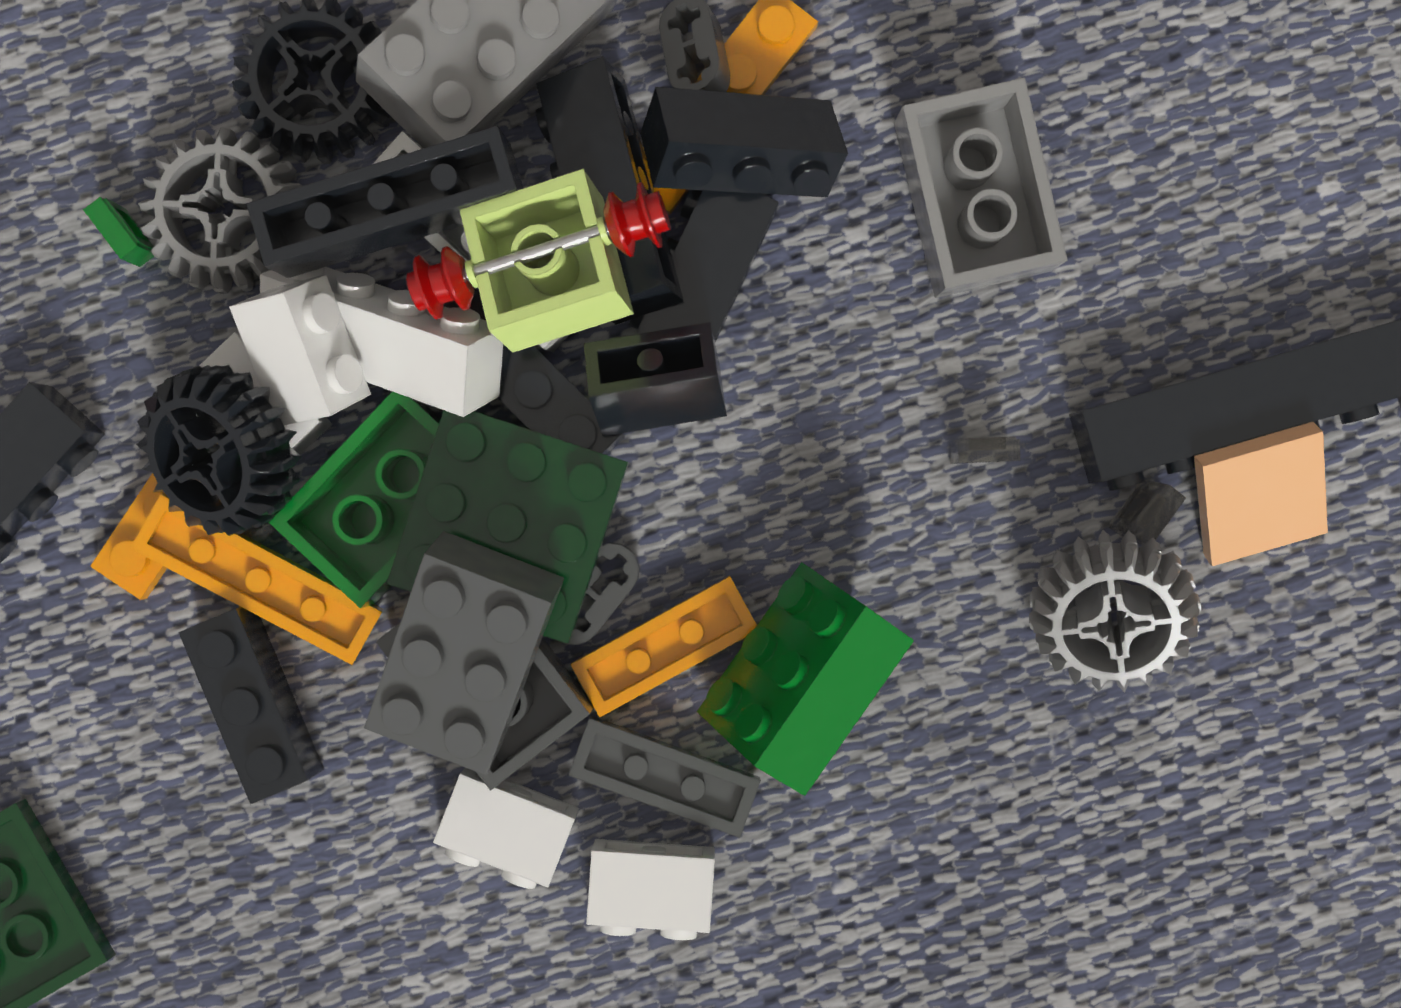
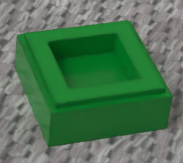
M99 197L83 209L120 259L141 267L154 257L151 251L154 247L153 244L143 234V231L124 207L107 198Z

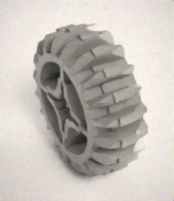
M221 127L214 141L212 136L205 130H196L195 148H191L181 139L173 140L174 150L178 155L173 162L162 155L155 157L157 166L164 170L160 180L154 177L143 178L144 185L156 193L154 199H145L138 203L141 211L155 216L153 220L147 222L141 229L145 236L151 239H159L151 251L157 259L162 261L171 259L168 266V272L171 275L182 278L189 274V284L200 290H203L211 282L213 290L220 294H228L234 280L239 289L248 292L253 289L254 285L252 272L255 271L260 277V274L271 269L263 264L257 239L246 249L233 255L235 251H240V242L244 233L253 227L246 203L255 201L253 198L244 197L243 181L237 178V165L256 171L265 186L267 197L302 185L299 183H289L297 172L296 168L289 161L278 162L280 154L275 151L276 147L270 143L260 147V139L255 134L247 131L238 140L233 130L228 127ZM208 172L206 184L195 194L186 195L192 184L200 176ZM225 199L242 209H233L230 217L223 214L226 219L224 222L207 213L215 212L218 205L224 207L222 201ZM182 219H191L196 223L203 224L205 241L211 244L210 258L199 255L190 245L183 230Z
M1102 530L1098 537L1099 544L1089 547L1087 542L1078 536L1074 542L1075 554L1072 556L1056 549V553L1053 555L1054 568L1041 567L1037 575L1039 586L1032 587L1030 592V606L1033 609L1029 613L1030 629L1033 630V633H1036V646L1041 654H1049V661L1055 672L1068 668L1069 677L1075 685L1087 676H1091L1092 684L1098 692L1103 688L1107 680H1113L1117 682L1118 687L1125 693L1129 685V679L1139 677L1142 682L1150 687L1153 680L1152 671L1158 669L1171 675L1174 668L1172 656L1188 658V653L1191 649L1189 638L1198 637L1200 626L1197 616L1200 615L1201 603L1199 595L1194 592L1196 586L1193 576L1187 569L1181 570L1180 558L1174 551L1162 555L1160 543L1156 542L1154 538H1151L1141 547H1137L1136 536L1130 530L1123 536L1120 543H1112L1110 535ZM1123 580L1137 582L1142 585H1131L1124 582ZM1095 584V586H1093L1091 589L1081 592L1087 587ZM1111 597H1115L1118 610L1116 612L1118 621L1116 626L1112 625L1111 615L1108 613L1111 612Z

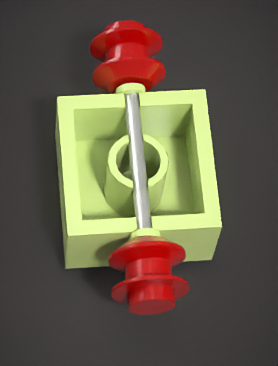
M581 169L460 209L471 260L465 261L461 255L448 246L443 247L441 250V262L431 266L421 255L415 256L413 259L414 271L406 275L407 286L419 311L427 309L436 320L443 317L444 303L453 300L462 310H469L475 291L474 288L478 287L489 332L510 351L516 352L634 314L617 248L627 256L633 257L636 241L647 237L658 248L662 247L661 233L671 230L670 221L659 191L648 194L643 183L639 182L637 183L635 199L623 202L612 191L608 193L606 203H604V199L585 170Z

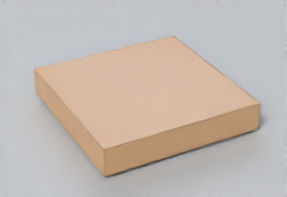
M1314 422L1194 456L1203 553L1211 566L1328 533L1323 431Z

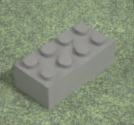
M417 0L358 54L356 82L423 148L492 127L614 9L617 0Z

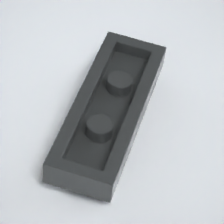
M594 716L589 717L568 775L738 838L741 837L761 782L760 777Z

